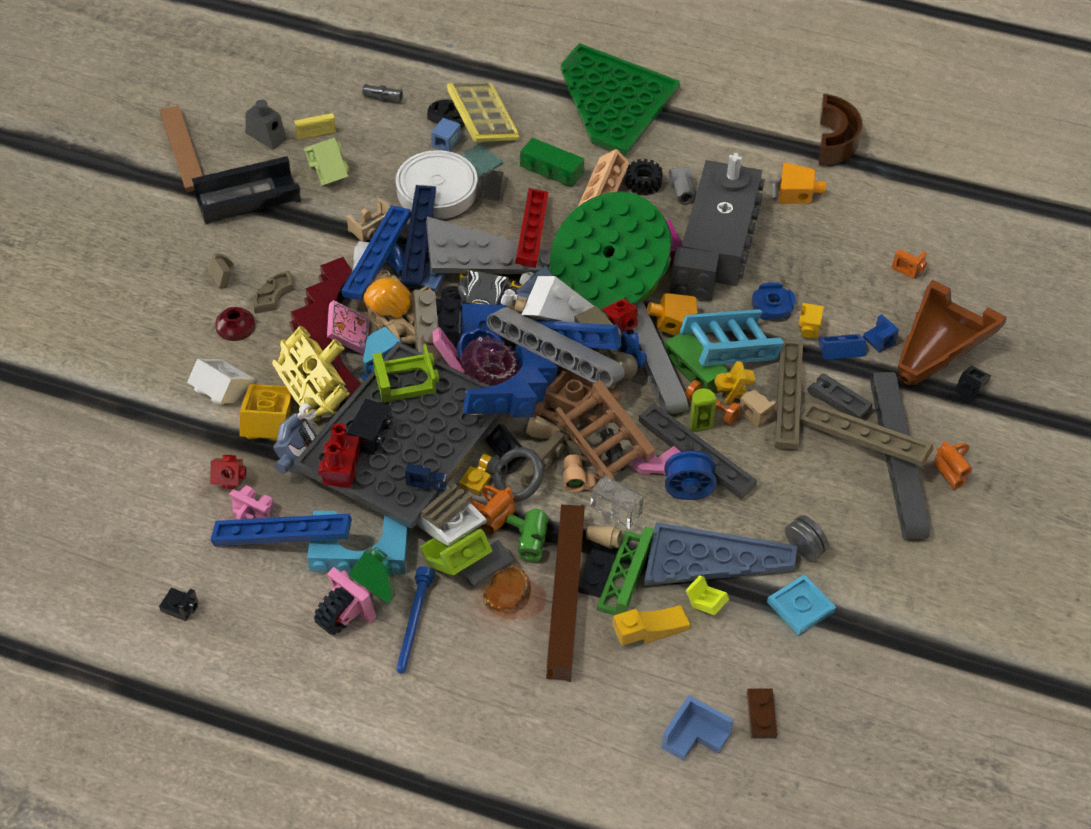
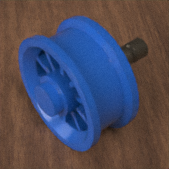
M685 444L684 452L672 455L665 462L664 471L667 476L665 479V489L671 496L677 499L699 500L711 495L716 489L717 481L714 476L716 464L709 455L694 451L693 444Z

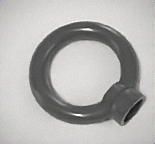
M518 447L511 449L501 458L492 457L487 464V472L493 475L495 488L505 490L502 477L508 471V463L516 457H526L532 462L534 467L533 479L526 489L520 492H512L515 495L514 502L523 501L532 496L542 482V461L533 450Z

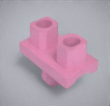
M247 485L239 492L234 489L230 492L229 496L233 501L232 513L237 515L236 520L270 518V512L274 507L271 497L263 495L259 501L254 500L256 497L255 491Z

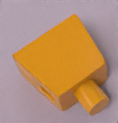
M783 162L779 204H810L813 193L825 194L826 182L815 181L814 169Z
M666 293L658 304L649 302L646 313L647 315L657 317V328L660 331L676 336L680 333L679 331L685 316L697 314L696 297Z

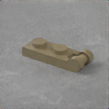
M558 430L536 452L542 461L544 472L549 469L552 461L556 457H560L565 450V434ZM530 460L522 468V487L524 489L530 485L534 476V467Z

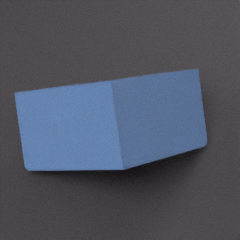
M688 695L663 733L661 749L684 761L694 744L698 742L719 754L731 735L734 720Z

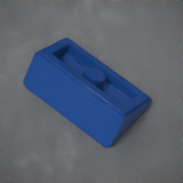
M860 334L818 338L821 354L825 360L862 357L866 355V340Z

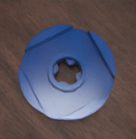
M764 283L752 295V307L754 310L760 309L762 311L760 316L762 320L787 319L791 316L795 306L794 293L790 289L786 290L783 288V285L780 283ZM770 299H774L777 303L770 302Z

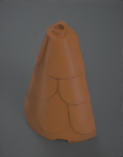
M932 279L930 284L927 285L911 332L907 335L898 363L900 380L907 385H916L941 371L950 362L968 353L972 348L996 334L1006 323L1007 317L989 307L983 312V317L952 302L951 288Z

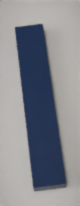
M415 186L400 280L407 288H422L428 251L427 217L433 218L436 186Z

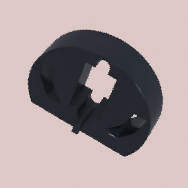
M438 100L428 107V120L438 124L442 118L459 123L460 129L465 126L453 100ZM450 110L454 111L451 115L447 114Z

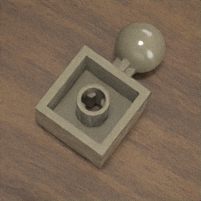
M597 306L574 316V322L613 325L607 314L602 312ZM618 328V330H619V335H620V340H621V338H622V333H621L620 329ZM590 348L623 366L625 375L620 381L631 380L638 371L636 359L631 354L620 353L621 348L617 350Z

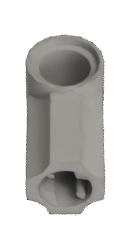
M691 167L669 169L670 186L674 187L677 201L681 202L682 205L690 204L691 201L695 200Z

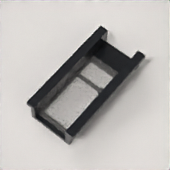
M287 156L192 178L195 197L205 225L210 221L284 203L301 202L300 187L298 183L293 181L290 162Z

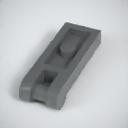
M821 374L817 378V382L812 383L807 388L811 396L819 397L843 413L862 419L872 408L873 403L826 374Z

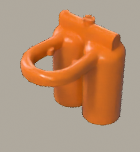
M943 441L941 447L937 448V454L934 458L935 467L953 489H958L965 484L967 480L965 477L973 470L963 457L968 452L969 445L967 443H960L953 446Z
M485 485L482 488V494L489 502L479 512L487 519V522L482 525L488 533L495 534L507 521V517L510 514H514L515 495L512 494L510 487H507L505 490H498L490 485ZM488 491L492 492L495 496L491 497Z

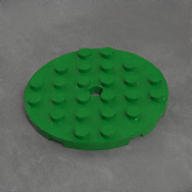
M611 192L593 197L573 210L558 229L550 253L551 274L593 306H597L601 311L603 308L622 299H625L631 305L637 306L657 289L658 282L663 275H666L669 268L672 235L669 225L657 207L639 195L628 192ZM608 248L615 249L611 257H606Z

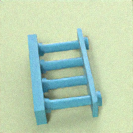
M760 309L686 315L679 331L681 335L695 334L703 346V351L699 358L702 367L735 364L736 361L747 363L777 360L784 345L780 337L767 339L757 323L762 313ZM750 329L756 340H748L742 330ZM723 331H732L738 341L730 342ZM713 332L720 343H711L705 333Z

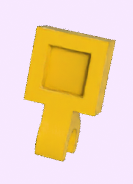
M483 454L477 468L470 466L460 480L459 488L480 497L482 488L488 485L491 480V474L487 472V464L492 457Z

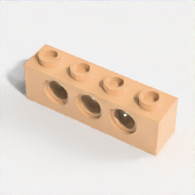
M617 149L599 158L578 206L598 195L618 191L630 162Z

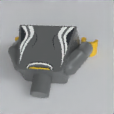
M468 270V276L466 277L463 276V273H460L458 292L465 304L503 305L501 304V299L504 292L511 289L515 294H518L516 291L521 286H516V281H512L510 287L509 278L505 276Z

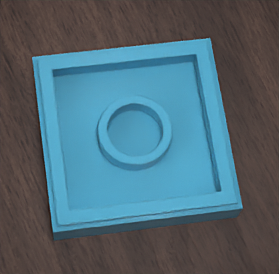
M805 574L767 599V603L798 636L835 613L837 608Z

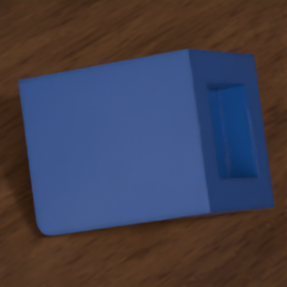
M881 314L877 318L876 327L865 332L863 338L880 353L896 344L899 329Z

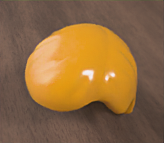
M383 277L374 281L367 288L363 297L365 305L381 317L391 315L394 318H400L407 313L412 305V296L407 287L391 277Z

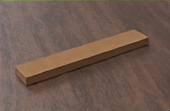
M177 105L159 109L186 193L194 191L192 178L200 177L202 173L180 107Z

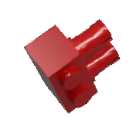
M337 423L332 427L329 442H325L323 450L325 458L324 461L319 463L318 474L322 475L323 485L351 488L360 455L359 437L346 434V426L344 424Z

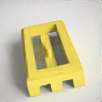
M333 113L294 121L297 140L336 132Z

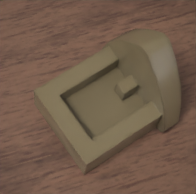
M213 254L208 273L219 288H227L231 274L229 268L233 265V262L226 255Z

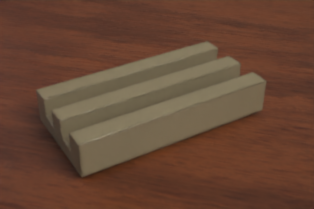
M454 483L421 511L422 517L440 529L472 501V495L469 493L466 495L465 490L462 488L459 490L458 485ZM459 498H461L460 501H458L454 506L451 507L453 503H455ZM443 512H445L440 518H438V519L436 520V518H437L440 514H442Z

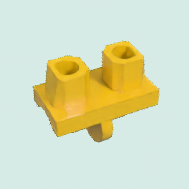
M738 361L735 362L729 373H720L715 378L717 390L724 392V403L729 405L732 404L734 399H741L742 395L747 391L745 385H752L755 381L753 370L744 369L743 363Z

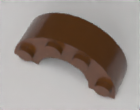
M823 94L820 125L828 126L835 132L822 134L819 148V165L832 166L849 159L856 152L862 130V118L858 110L848 101L834 95Z

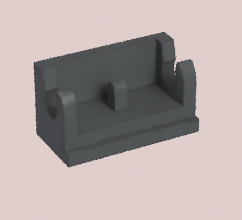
M499 539L490 544L493 552L457 573L470 589L475 588L479 582L498 570L508 567L513 563V557Z

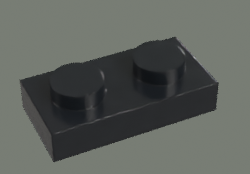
M498 424L485 440L499 458L511 449L522 447L503 424ZM526 457L512 459L508 463L509 471L516 472L526 460Z
M595 549L591 550L579 584V593L598 598L601 597L615 561L614 554Z

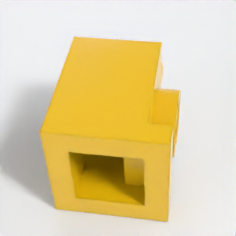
M802 303L798 327L802 328L801 337L818 340L824 306Z

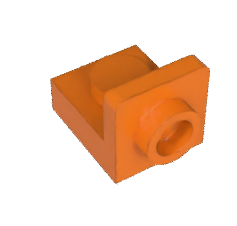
M898 249L894 256L892 269L914 279L919 272L923 273L927 266V261H925L927 253L923 251L919 257H916Z

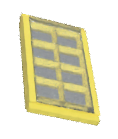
M447 83V91L473 141L519 140L518 131L492 83Z

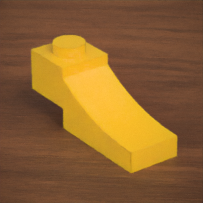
M681 605L656 611H637V609H633L613 616V628L621 646L640 640L646 644L690 630V623Z

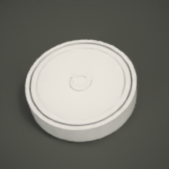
M434 150L416 154L407 159L400 166L396 174L397 198L403 208L410 209L411 211L415 186H436L434 219H447L465 212L472 206L477 197L478 181L474 166L466 158L453 152Z

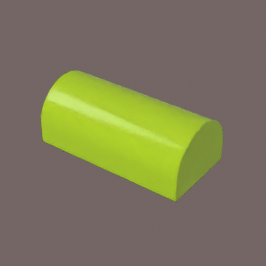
M702 388L693 393L689 428L692 432L713 428L717 399L715 394L709 389Z

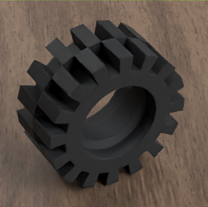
M637 159V163L632 161L631 165H628L625 183L628 190L631 189L632 193L637 191V195L644 193V196H647L648 192L652 195L654 191L657 192L661 188L662 168L659 167L658 163L654 164L653 160L647 162L648 159H644V161ZM639 176H647L649 178H640Z

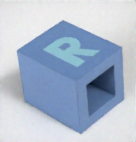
M442 118L431 132L432 147L451 152L461 139L460 124Z

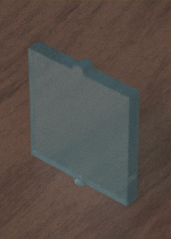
M480 144L469 151L466 150L461 155L474 166L478 180L489 173H493V170L503 164L500 158Z

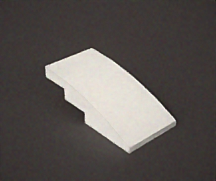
M459 498L455 503H453L451 507L454 506L458 501H460L461 498ZM469 503L440 529L423 518L422 514L416 525L438 541L450 546L485 524L487 519ZM443 512L442 514H440V515L436 518V520H437L438 518H440L445 512Z

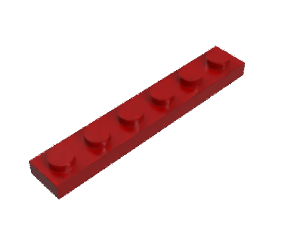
M533 188L528 189L515 264L536 268L549 193L547 191Z

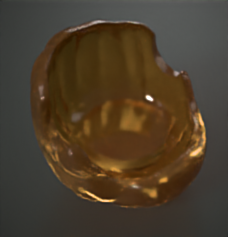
M508 566L506 570L497 571L492 577L489 586L483 591L485 606L491 612L501 616L512 615L522 610L529 603L532 587L529 576L523 569L516 566Z

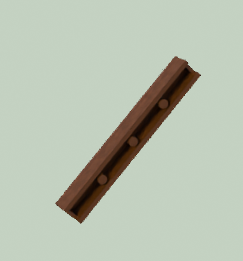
M561 504L546 679L571 682L585 505Z

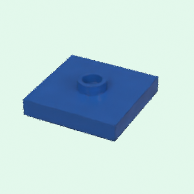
M462 304L461 336L465 332L478 328L490 330L487 325L488 316L505 308L506 305ZM500 336V337L502 338V340H503L504 349H505V338L502 337V336Z

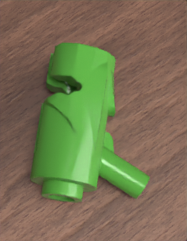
M532 509L526 512L525 520L511 514L507 517L506 522L519 528L521 537H518L519 558L527 562H539L541 560L543 551L541 547L545 543L549 518L541 509Z

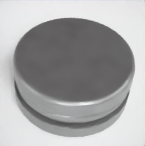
M799 515L785 527V535L789 543L796 545L797 552L806 560L814 561L828 550L829 542L825 533L808 516Z

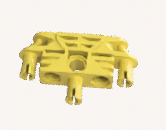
M299 326L287 340H281L280 346L282 349L278 360L273 359L272 364L299 406L304 403L311 406L306 410L305 414L313 409L316 411V416L311 420L317 422L320 420V415L336 414V408L350 395L344 387V381L331 364L345 348L338 340L333 339L327 348L322 350L315 340L308 338L310 336L308 331L304 327Z

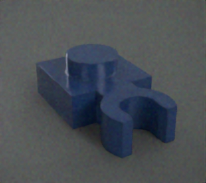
M407 464L405 469L406 485L429 490L431 486L438 491H445L447 474L441 472L431 473V468Z

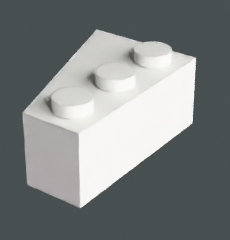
M538 276L521 315L548 321L574 322V316L594 306L556 276Z

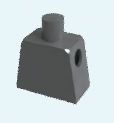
M266 100L256 101L255 105L246 112L245 132L255 140L274 150L287 140L281 116L278 112L268 107Z

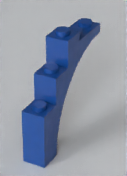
M516 344L513 362L518 369V373L511 379L498 385L467 389L463 411L465 414L509 413L512 418L533 417L536 402L544 401L546 388L555 380L558 367L554 362Z

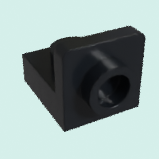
M971 365L962 372L955 392L970 400H975L980 389L989 382L991 375Z
M171 587L159 605L160 612L187 621L190 614L195 613L199 602L196 592L190 588L185 593Z

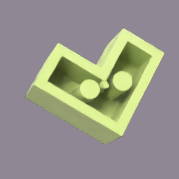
M335 138L304 148L310 168L315 166L321 185L348 177L347 172H349L346 161H343L341 157L342 148L339 141H336Z

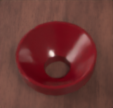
M229 307L217 316L215 321L216 332L221 338L228 341L243 340L250 336L255 329L254 317L245 308ZM233 313L240 315L239 318L234 320L229 319L228 316Z

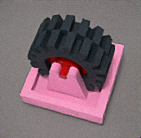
M333 567L327 573L333 590L329 592L328 596L323 598L324 601L322 603H319V609L315 610L316 615L314 616V622L330 635H336V632L340 633L342 628L345 629L347 624L351 623L357 615H360L369 623L377 617L374 610L375 604L370 598V591L361 584L359 586L356 585L347 572H340Z

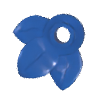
M623 332L621 352L631 354L636 359L638 368H642L646 362L647 355L639 350V334L634 333L628 336L627 332Z

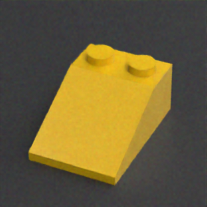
M249 384L240 409V437L248 439L269 438L270 440L277 441L281 423L287 420L291 414L293 396L286 386Z

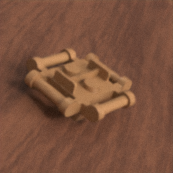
M558 366L555 380L546 388L544 401L536 402L538 405L535 407L534 416L537 415L555 423V413L548 409L550 407L553 409L560 407L565 414L591 397L592 385L594 383ZM615 383L607 389L617 400V402H619L621 400V395L617 391L613 390L617 384ZM600 405L593 414L589 413L592 410L590 408L571 422L576 429L580 421L588 426L605 414L604 408Z

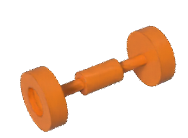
M697 380L691 382L685 392L687 401L692 403L693 393L698 389H702V383ZM716 400L715 409H721L726 412L723 421L732 425L741 412V405L734 402L729 408H726L722 405V402Z

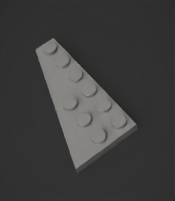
M431 217L426 219L431 273L468 274V270L488 274H525L526 272L535 274L544 266L550 271V251L539 248L536 268L524 267L515 264L519 242Z

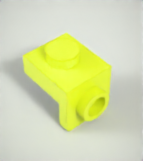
M698 576L686 589L692 608L712 615H716L729 600L727 592L708 587L703 576Z

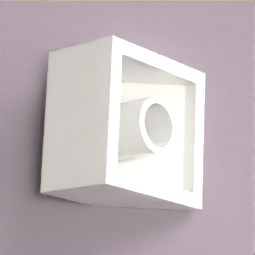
M197 359L187 383L195 387L194 390L196 392L210 396L212 402L223 405L224 403H234L247 391L249 384L255 383L256 379L223 359Z

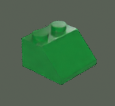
M369 547L362 554L348 576L389 604L396 595L390 561L386 559L387 554L378 547L374 549Z

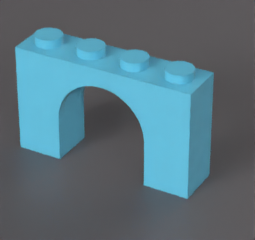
M313 510V515L337 514V511ZM384 515L381 539L371 548L378 547L387 554L386 559L390 561L392 575L406 574L409 527ZM337 540L309 541L307 556L309 571L324 573L329 572L335 567L340 572L350 573L365 550H348L342 547Z

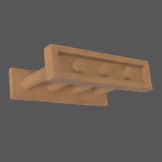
M598 380L592 385V394L589 399L566 414L560 407L555 409L554 421L560 430L564 429L587 458L596 470L595 474L602 484L606 483L610 488L614 484V473L637 457H642L645 462H648L654 458L655 448L602 381ZM596 404L601 405L605 410V415L581 431H578L571 421ZM609 422H615L619 427V432L592 449L585 439ZM622 440H629L633 445V450L606 467L599 456Z

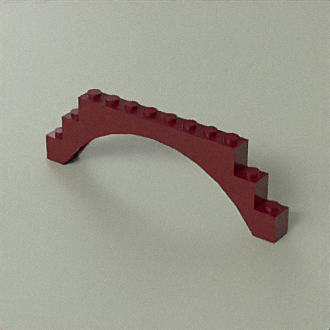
M344 257L320 265V283L305 288L306 298H304L306 306L291 311L292 321L289 324L292 332L294 333L299 326L304 327L310 334L308 338L315 340L322 350H325L332 342V339L327 337L329 304L333 300L342 304L345 299L342 296V289L352 273V269ZM338 355L331 364L344 381V387L348 390L347 392L350 393L340 403L339 407L341 408L361 383L344 365L340 355Z

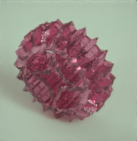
M488 335L484 339L479 336L476 340L469 342L468 346L463 350L460 360L462 363L461 369L465 370V375L471 376V380L477 379L479 380L478 383L484 382L490 386L498 385L511 379L519 372L521 367H519L520 360L516 358L517 352H511V346L507 347L504 345V341H497V337L491 340Z

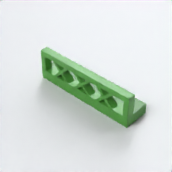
M645 526L642 535L629 531L625 532L597 605V611L611 615L628 611L651 549L654 535L653 528ZM628 540L638 542L637 549L630 551L627 546ZM630 558L632 561L630 568L624 570L620 562ZM623 577L625 580L623 586L616 589L613 580ZM616 596V608L605 605L606 599Z

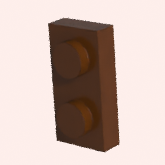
M773 688L747 689L751 739L777 738Z

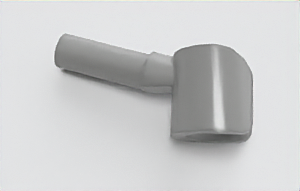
M779 173L777 181H773L771 174L769 175L773 200L778 199L777 188L781 181Z

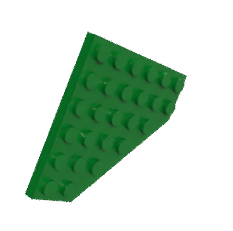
M581 43L573 49L561 63L560 71L591 143L612 151L617 149L624 156L630 152L680 88L679 80Z

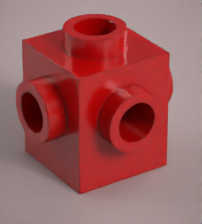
M625 299L616 301L602 309V312L607 314L611 323L618 326L621 333L638 326V310L635 305H631Z
M222 455V458L213 459L210 467V484L222 485L223 489H235L236 486L246 479L247 468L243 466V459H236V455Z

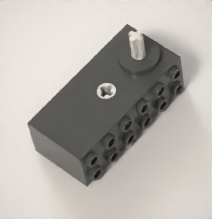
M738 153L729 155L728 164L710 160L705 161L682 243V248L719 253L716 283L737 286L739 278L743 279L745 266H742V264L747 263L749 251H746V249H750L752 236L749 235L754 234L756 222H753V219H758L759 208L757 205L761 206L763 194L759 193V191H763L765 179H762L763 170L742 166V157L738 156Z

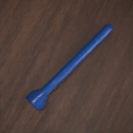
M420 566L416 570L415 580L418 586L396 667L397 672L400 674L405 673L426 590L434 582L436 573L430 567Z

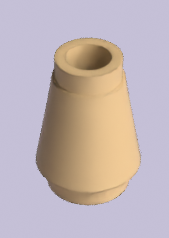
M536 415V417H530L525 434L531 435L530 437L549 439L560 429L555 424Z
M588 526L586 531L587 540H591L609 549L619 548L621 545L623 531L618 529L617 526Z

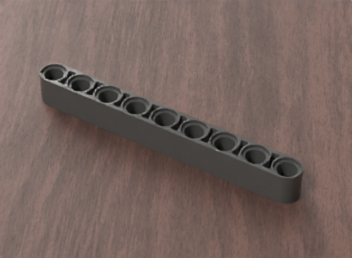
M872 373L870 385L879 426L910 436L896 373ZM885 454L903 539L928 538L930 526L916 464Z

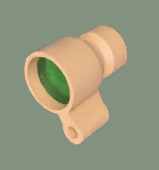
M572 454L564 458V489L572 493L581 492L584 489L591 492L596 491V476L585 473L584 469H582V458L579 455Z

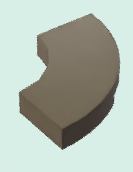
M290 270L272 276L266 280L267 283L261 289L257 290L254 298L255 313L276 310L280 297L294 291Z

